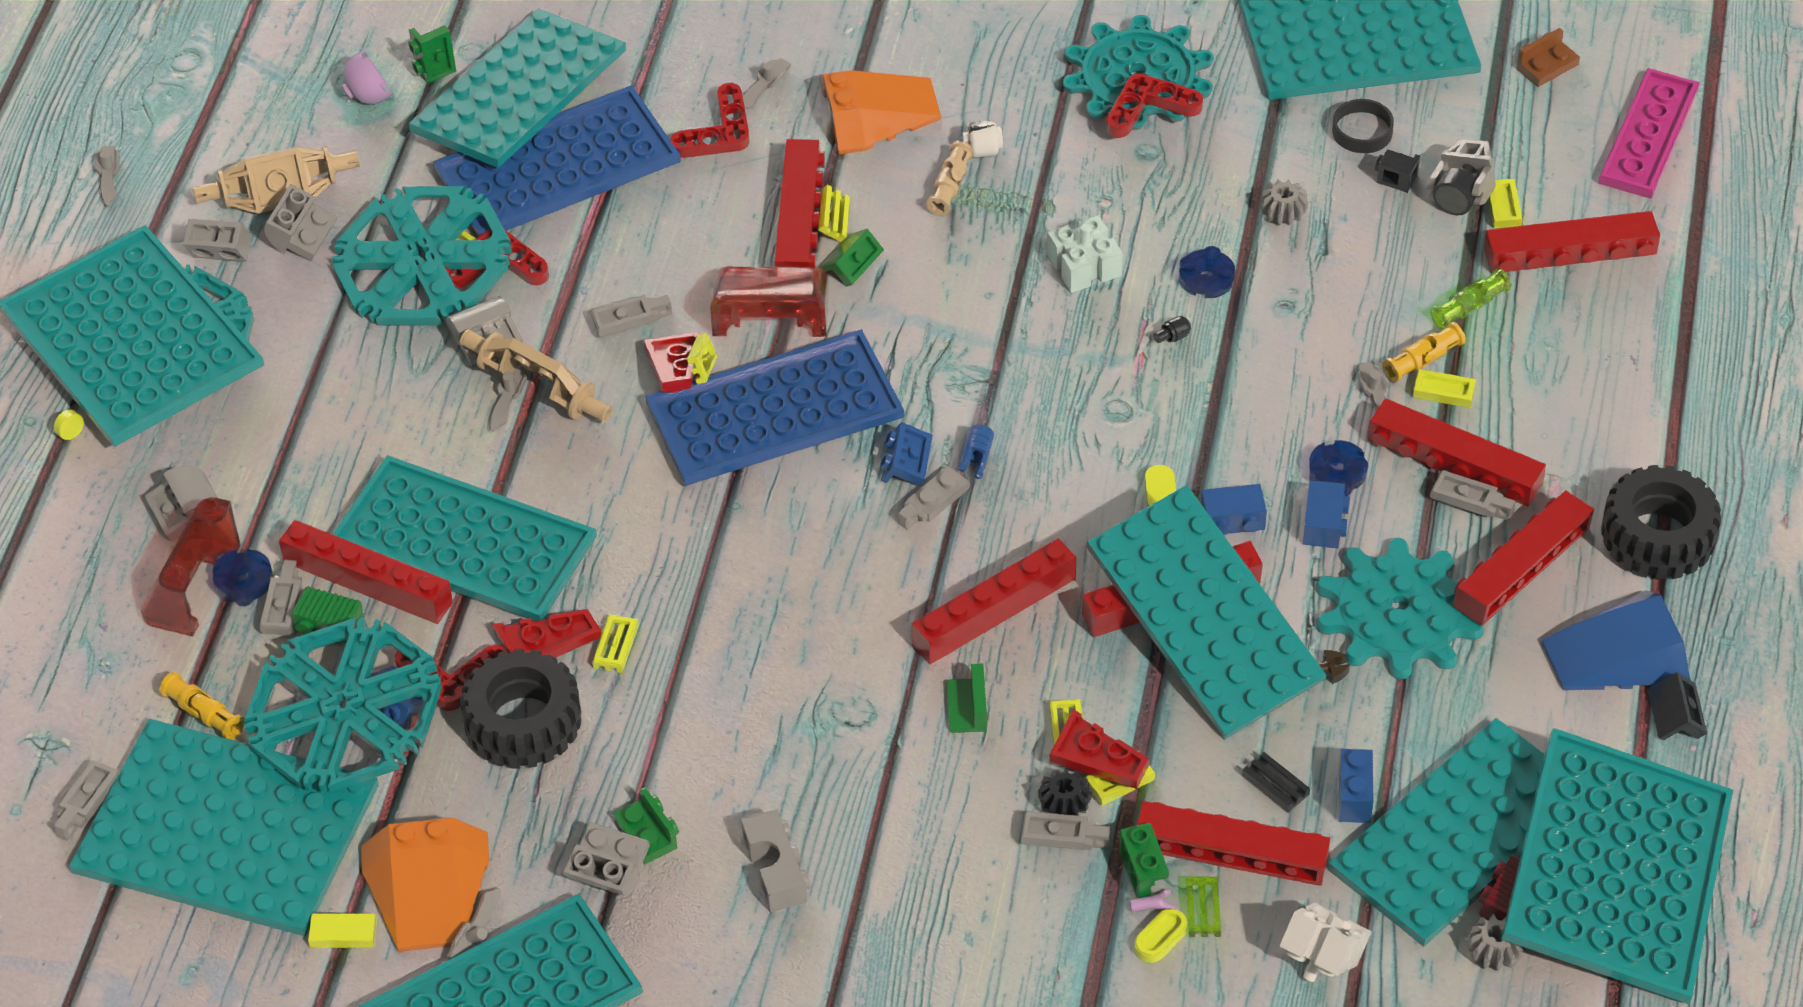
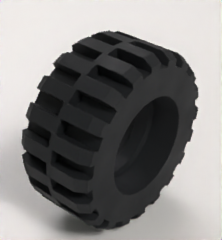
M1650 465L1648 469L1644 470L1640 467L1632 470L1631 475L1629 473L1624 474L1609 490L1603 514L1601 535L1604 537L1603 543L1606 549L1611 551L1610 555L1616 562L1619 563L1621 561L1623 567L1628 571L1632 572V570L1639 572V576L1645 578L1648 575L1655 576L1656 580H1665V577L1670 576L1672 579L1683 577V573L1689 575L1697 571L1698 566H1704L1708 562L1710 555L1713 554L1721 523L1720 504L1715 499L1716 495L1710 487L1705 488L1706 483L1702 479L1692 477L1691 472L1684 469L1681 472L1674 470V466L1666 465V468ZM1646 514H1663L1674 518L1684 527L1673 531L1657 530L1644 524L1638 517Z
M514 649V653L506 654V651L498 653L497 658L491 659L489 657L483 661L481 668L476 667L469 675L470 680L465 681L462 688L463 694L460 697L465 733L472 748L478 750V754L485 760L492 758L493 764L502 767L504 764H508L512 769H520V766L528 765V768L537 767V763L544 761L546 764L554 760V755L556 754L562 755L568 749V743L572 744L575 741L582 721L577 682L574 675L570 673L569 668L562 662L558 663L556 657L550 654L543 656L541 651L532 649L531 652H524V649ZM520 698L537 699L547 704L541 712L526 719H507L496 714L501 706L509 701Z

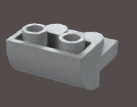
M290 184L267 220L264 229L265 235L269 242L283 254H285L287 249H290L312 261L334 226L338 216L314 204L315 196Z
M501 296L446 317L445 320L457 346L460 345L461 336L467 329L486 339L492 333L499 332L503 335L504 339L515 338L523 342L511 318V310ZM460 345L469 365L476 364L478 354Z
M178 466L166 471L163 474L167 481L145 496L165 535L171 541H174L195 525L204 529L226 513L205 473L195 466Z
M590 822L581 844H576L564 869V875L607 891L628 896L635 889L640 879L638 872L649 850V841Z

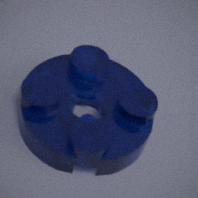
M1208 246L1205 249L1193 251L1181 258L1179 283L1187 293L1196 296V293L1205 294V298H1217L1226 294L1232 288L1233 281L1235 280V265L1227 255L1221 253L1218 247ZM1208 271L1212 273V276H1208V274L1201 273Z
M1335 440L1334 444L1325 446V443H1322L1310 455L1309 480L1345 484L1344 496L1350 495L1354 489L1360 487L1366 480L1368 461L1364 458L1362 449L1351 442ZM1342 464L1343 469H1335L1331 465L1337 466Z
M246 549L247 552L237 553V550L229 551L215 562L212 570V579L215 591L220 597L230 602H236L239 606H248L253 600L258 599L268 591L271 577L274 578L271 564L266 555L255 549ZM239 573L242 575L249 573L246 578H237V574Z

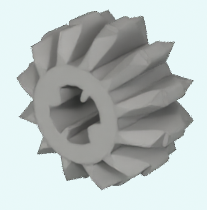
M1277 179L1275 184L1268 183L1261 194L1262 214L1268 217L1269 222L1277 220L1279 226L1282 222H1287L1291 225L1294 220L1301 221L1303 214L1306 213L1308 208L1306 189H1301L1300 183L1291 184L1289 179L1286 182H1281Z
M1494 914L1490 917L1489 921L1481 917L1477 926H1473L1470 930L1469 951L1473 952L1474 962L1484 961L1485 969L1490 964L1495 965L1498 972L1503 964L1511 968L1515 963V959H1519L1522 955V946L1501 939L1506 917L1502 921L1497 920Z

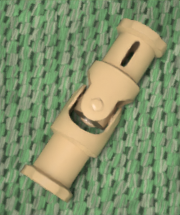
M955 141L950 146L949 158L944 160L933 187L934 193L927 200V209L934 215L945 216L951 210L950 203L957 196L962 178L967 172V162L973 158L971 146L967 142Z

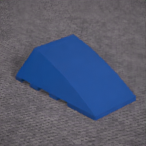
M1645 590L1542 639V645L1563 690H1605V686L1633 689V685H1651L1652 687L1676 672L1690 680L1684 641L1662 596Z

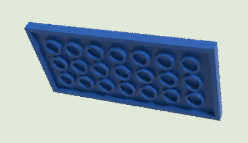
M631 85L558 113L499 168L460 152L433 163L434 170L445 186H465L466 189L471 188L474 194L472 199L476 198L480 193L483 194L484 199L487 197L500 223L507 231L680 163L681 159L680 153ZM482 215L477 216L470 224L478 238L490 229Z
M862 329L711 375L705 383L697 385L696 380L692 381L690 389H683L676 393L659 391L645 396L646 404L685 486L904 418V409Z

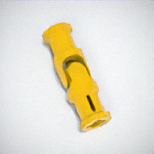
M1451 322L1446 325L1444 330L1438 333H1431L1404 348L1400 355L1384 360L1382 362L1383 371L1391 382L1396 383L1405 374L1411 371L1416 372L1429 363L1443 357L1447 350L1454 346L1459 347L1463 345L1466 341L1465 334L1457 323Z
M177 672L169 673L162 680L159 688V693L162 696L174 699L178 702V707L193 717L201 719L203 724L209 728L214 727L222 732L224 738L232 740L240 735L245 724L242 716L239 714L234 715L226 710V706L223 703L213 699L211 695L195 684L189 685L182 680V676Z

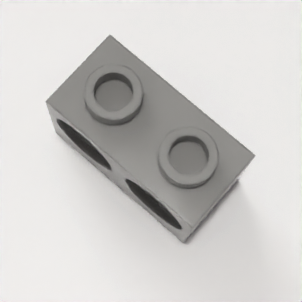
M188 219L183 245L194 258L247 262L252 235L239 222Z

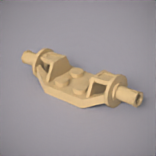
M296 146L243 158L223 172L222 170H217L219 176L217 182L193 186V191L197 204L221 198L225 201L226 208L232 206L258 214L274 210L290 184L316 198L330 184H335L334 175H336V172L359 168L360 163L356 150L332 156V154H329L327 146L322 147V149ZM328 172V175L311 183L310 178ZM247 193L248 197H229L228 194Z
M467 329L462 334L460 345L478 354L477 365L479 368L484 370L491 368L503 375L506 372L513 373L520 364H523L522 366L536 375L539 372L546 377V380L554 384L549 399L568 410L570 418L578 419L585 412L603 423L610 418L613 407L593 397L595 393L594 384L588 381L581 384L579 379L560 362L515 338L504 339L503 335L499 332L492 333L487 339L470 329ZM496 359H502L500 365L495 362ZM569 394L573 396L570 403L565 401Z

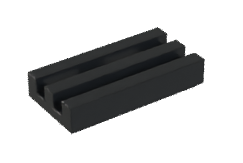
M1265 752L1260 754L1258 760L1254 759L1250 767L1246 766L1242 770V776L1287 812H1290L1310 794V788ZM1258 771L1265 778H1267L1272 785H1270L1267 781L1260 777L1256 772ZM1281 789L1284 793H1286L1289 797H1291L1292 800L1290 801L1287 797H1285V796H1284L1282 793H1280L1278 790Z

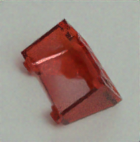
M727 266L719 269L715 275L710 304L712 336H727V330L731 325L734 324L735 327H740L741 318H797V327H803V324L809 326L812 330V337H827L829 293L827 272L819 267Z
M210 497L203 499L197 504L141 605L143 621L147 625L187 636H194L199 623L198 619L190 613L191 607L185 593L201 562L216 565L219 556L229 553L230 556L235 557L241 547L231 501Z

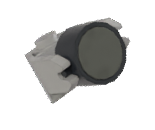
M1461 139L1450 149L1441 153L1442 160L1430 176L1427 190H1431L1429 199H1434V202L1441 210L1455 216L1468 213L1473 204H1485L1496 187L1489 142Z

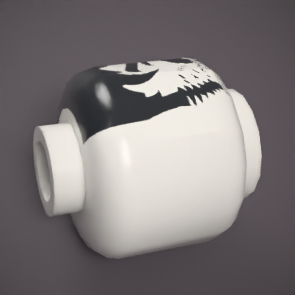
M994 121L972 122L968 126V132H963V142L970 144L974 158L996 156L999 149H1003L1002 129L997 127Z

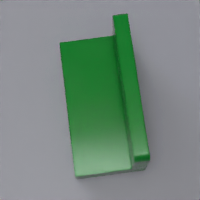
M867 228L848 235L818 267L820 273L833 270L847 287L855 283L884 249Z
M983 663L971 664V679L947 680L949 730L951 733L987 732Z

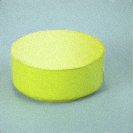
M74 410L63 411L54 422V431L62 439L71 440L82 431L84 420Z

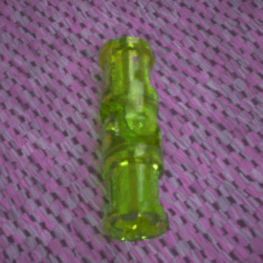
M1495 269L1491 276L1484 280L1479 279L1461 292L1450 296L1449 301L1441 306L1435 305L1430 310L1433 322L1438 328L1445 329L1449 323L1458 318L1463 319L1470 314V311H1475L1492 302L1493 297L1499 293H1507L1512 287L1509 276L1502 269Z

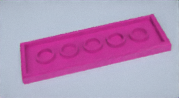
M1647 68L1599 176L1598 184L1652 199L1699 90L1700 82Z

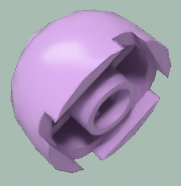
M364 49L348 60L343 72L346 83L342 86L350 99L356 96L361 103L370 105L382 102L393 95L389 88L387 90L383 89L389 86Z

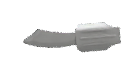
M782 58L764 63L763 67L757 72L758 82L743 96L745 109L753 108L762 93L767 88L775 86L787 74L791 63Z
M103 146L96 153L95 170L102 176L101 193L107 207L118 197L114 187L113 175H116L119 170L120 154L115 149V146Z
M1372 362L1359 364V381L1364 392L1369 397H1373L1375 406L1378 409L1386 398L1384 393L1388 388L1383 371Z
M518 367L513 373H504L499 381L497 391L501 397L492 414V432L507 423L511 402L521 394L527 381V369L524 367Z
M500 888L485 892L482 895L471 923H464L454 938L447 955L449 960L485 941L487 931L484 927L495 911L501 893Z

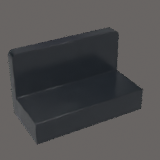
M1676 672L1648 689L1657 734L1660 739L1666 740L1681 730L1696 739L1707 734L1696 683Z

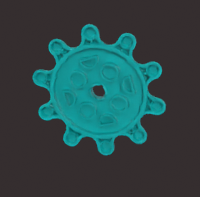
M1146 15L1134 16L1130 27L1123 31L1114 30L1107 23L1098 22L1091 27V33L1096 40L1094 45L1088 47L1071 45L1065 50L1067 60L1072 64L1080 66L1082 69L1076 74L1067 75L1063 80V85L1069 93H1088L1093 96L1092 100L1087 103L1086 110L1089 116L1094 119H1099L1111 111L1126 82L1135 74L1132 73L1134 71L1197 90L1202 94L1203 99L1207 98L1213 90L1212 83L1198 77L1196 72L1209 68L1213 63L1214 55L1208 50L1191 51L1185 48L1184 43L1190 37V30L1183 25L1174 26L1169 31L1161 33L1151 28V20ZM1140 87L1138 89H1135L1136 94H1138V90L1140 89ZM1161 92L1158 94L1162 98H1169L1172 96L1168 92ZM1130 102L1122 105L1128 109L1136 107L1134 103ZM1146 104L1133 129H1141L1146 123L1148 115L1161 113L1174 122L1182 121L1185 116Z
M1402 538L1392 539L1387 545V554L1378 558L1370 557L1361 549L1352 547L1343 555V563L1349 569L1350 574L1342 578L1323 576L1316 583V592L1320 596L1332 600L1336 606V609L1323 613L1317 619L1316 628L1325 635L1341 633L1349 637L1351 644L1344 654L1347 655L1346 662L1352 666H1360L1371 657H1382L1389 663L1390 674L1394 678L1401 680L1411 676L1412 665L1420 658L1432 660L1439 668L1451 669L1457 664V655L1450 646L1451 641L1459 637L1476 640L1484 634L1483 626L1453 607L1456 595L1454 589L1458 582L1452 580L1447 575L1454 566V560L1451 554L1445 550L1438 551L1429 559H1418L1409 553V546ZM1393 602L1402 603L1404 605L1407 604V608L1404 610L1395 609L1392 605Z

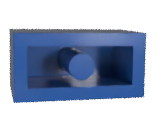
M1309 480L1303 545L1339 549L1340 537H1346L1348 519H1342V514H1348L1350 496H1344L1345 484Z
M1261 484L1201 490V505L1223 535L1265 530L1267 509Z
M1341 748L1338 770L1339 822L1371 823L1374 802L1373 750Z

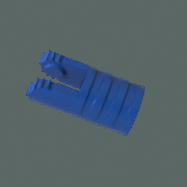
M980 424L972 425L969 428L958 467L959 471L964 472L970 462L977 463L974 477L982 479L994 438V432L991 428Z

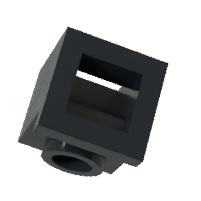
M1387 149L1384 155H1379L1375 164V170L1378 171L1377 183L1408 193L1418 176L1420 155L1415 154L1414 157H1410Z

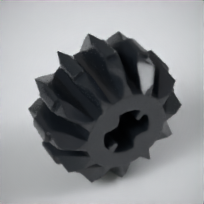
M1067 768L1064 769L1063 773H1058L1053 769L1051 777H1043L1040 789H1038V798L1042 811L1079 816V813H1086L1092 798V792L1089 788L1088 779L1081 778L1079 770L1070 774Z

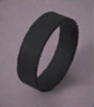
M1370 99L1350 100L1340 105L1335 111L1332 134L1335 141L1346 150L1364 154L1377 152L1386 147L1391 141L1394 118L1391 111L1377 101ZM1363 112L1378 116L1387 124L1389 129L1378 138L1361 140L1343 133L1337 123L1346 115Z

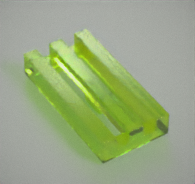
M1186 877L1188 937H1195V934H1201V937H1208V934L1214 933V937H1221L1218 877ZM1193 885H1198L1201 925H1195ZM1205 885H1211L1213 925L1207 924Z

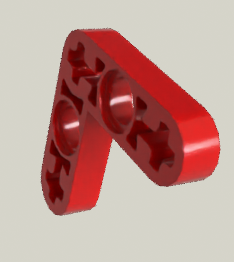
M1134 74L1126 82L1107 117V132L1116 138L1129 135L1146 104L1184 116H1196L1202 112L1203 96L1199 91L1145 74ZM1140 87V89L1138 90V94H1136L1135 89H1138ZM1161 92H1168L1172 96L1169 98H1162L1158 94ZM1130 102L1134 103L1136 107L1128 109L1122 105ZM1121 117L1124 118V123H1120V125H1118L1121 121Z
M725 83L718 88V106L722 125L680 130L672 134L670 141L680 153V158L736 152L748 147L750 141L749 128L740 86L735 83ZM727 95H732L733 103H728ZM731 113L740 115V118L737 120H729L726 117ZM733 130H738L740 139H735ZM708 137H713L717 139V141L714 144H706L703 142V140ZM685 142V146H681L680 143Z
M489 229L476 240H487L492 236L493 232ZM505 230L512 245V253L520 252L524 255L520 260H511L509 258L510 265L508 269L530 285L537 286L545 283L549 278L547 262ZM445 267L456 289L466 286L486 270L449 269Z
M497 644L490 645L451 675L436 664L438 671L430 674L438 673L442 682V690L437 706L445 711H453L460 708V697L463 694L462 688L466 681L464 678L476 667L480 669L481 663L489 657L491 659L497 658V654L504 651L508 654L507 649ZM399 651L396 652V668L412 664L409 662L411 661Z

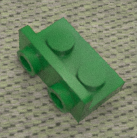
M445 25L423 35H420L415 28L409 29L410 40L408 41V46L414 56L412 67L417 76L421 75L429 84L457 71L450 31Z
M646 787L640 789L641 800L613 813L614 821L623 833L649 841L650 847L643 861L644 865L677 849L676 835L679 834L678 827L673 818H667L663 813L664 809L659 798L656 795L651 796Z
M1146 823L1120 830L1119 853L1136 898L1150 896L1151 886L1155 885V881L1169 877V870L1152 825Z

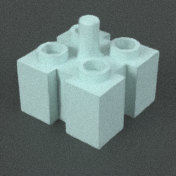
M1099 215L1079 221L1078 228L1071 229L1067 225L1047 232V256L1056 270L1061 269V278L1070 293L1091 287V280L1097 278L1103 283L1122 276L1123 253L1114 238L1108 239V229Z

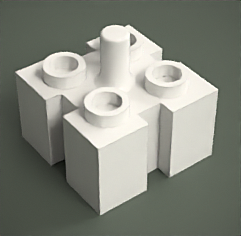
M1313 903L1306 906V909L1301 908L1294 911L1280 947L1288 950L1287 954L1295 960L1305 962L1307 958L1310 959L1303 978L1314 982L1319 972L1333 977L1334 975L1338 976L1344 973L1346 969L1350 970L1356 967L1372 931L1350 920L1345 921L1329 909Z

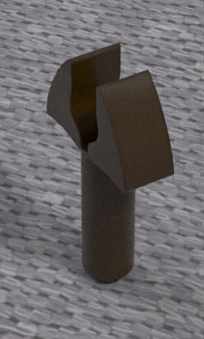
M1324 650V660L1318 664L1325 674L1331 678L1332 684L1337 683L1347 676L1350 664L1339 667L1334 665L1346 663L1347 655L1337 651Z

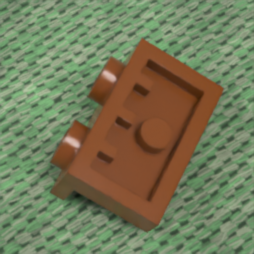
M1561 28L1544 34L1541 38L1524 45L1519 50L1517 70L1537 87L1579 65L1580 56L1562 42L1564 31Z

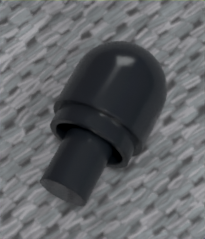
M1176 316L1165 321L1161 326V330L1155 332L1153 337L1157 343L1165 340L1170 343L1177 342L1189 335L1191 323L1184 316Z

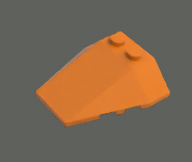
M853 70L819 75L823 95L829 101L833 117L834 138L839 155L869 150L873 148L874 143L883 139L890 141L896 138V134L907 129L912 132L941 120L931 78Z
M453 817L389 824L361 845L363 877L366 883H368L375 903L381 911L398 952L451 946L463 924L471 921L474 912L473 906L477 894L479 895L482 887L481 881L490 862L487 831Z

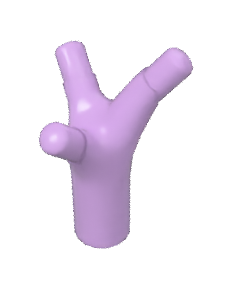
M1164 889L1155 895L1130 900L1132 912L1147 909H1176L1182 912L1176 906L1164 901L1170 894L1169 889Z

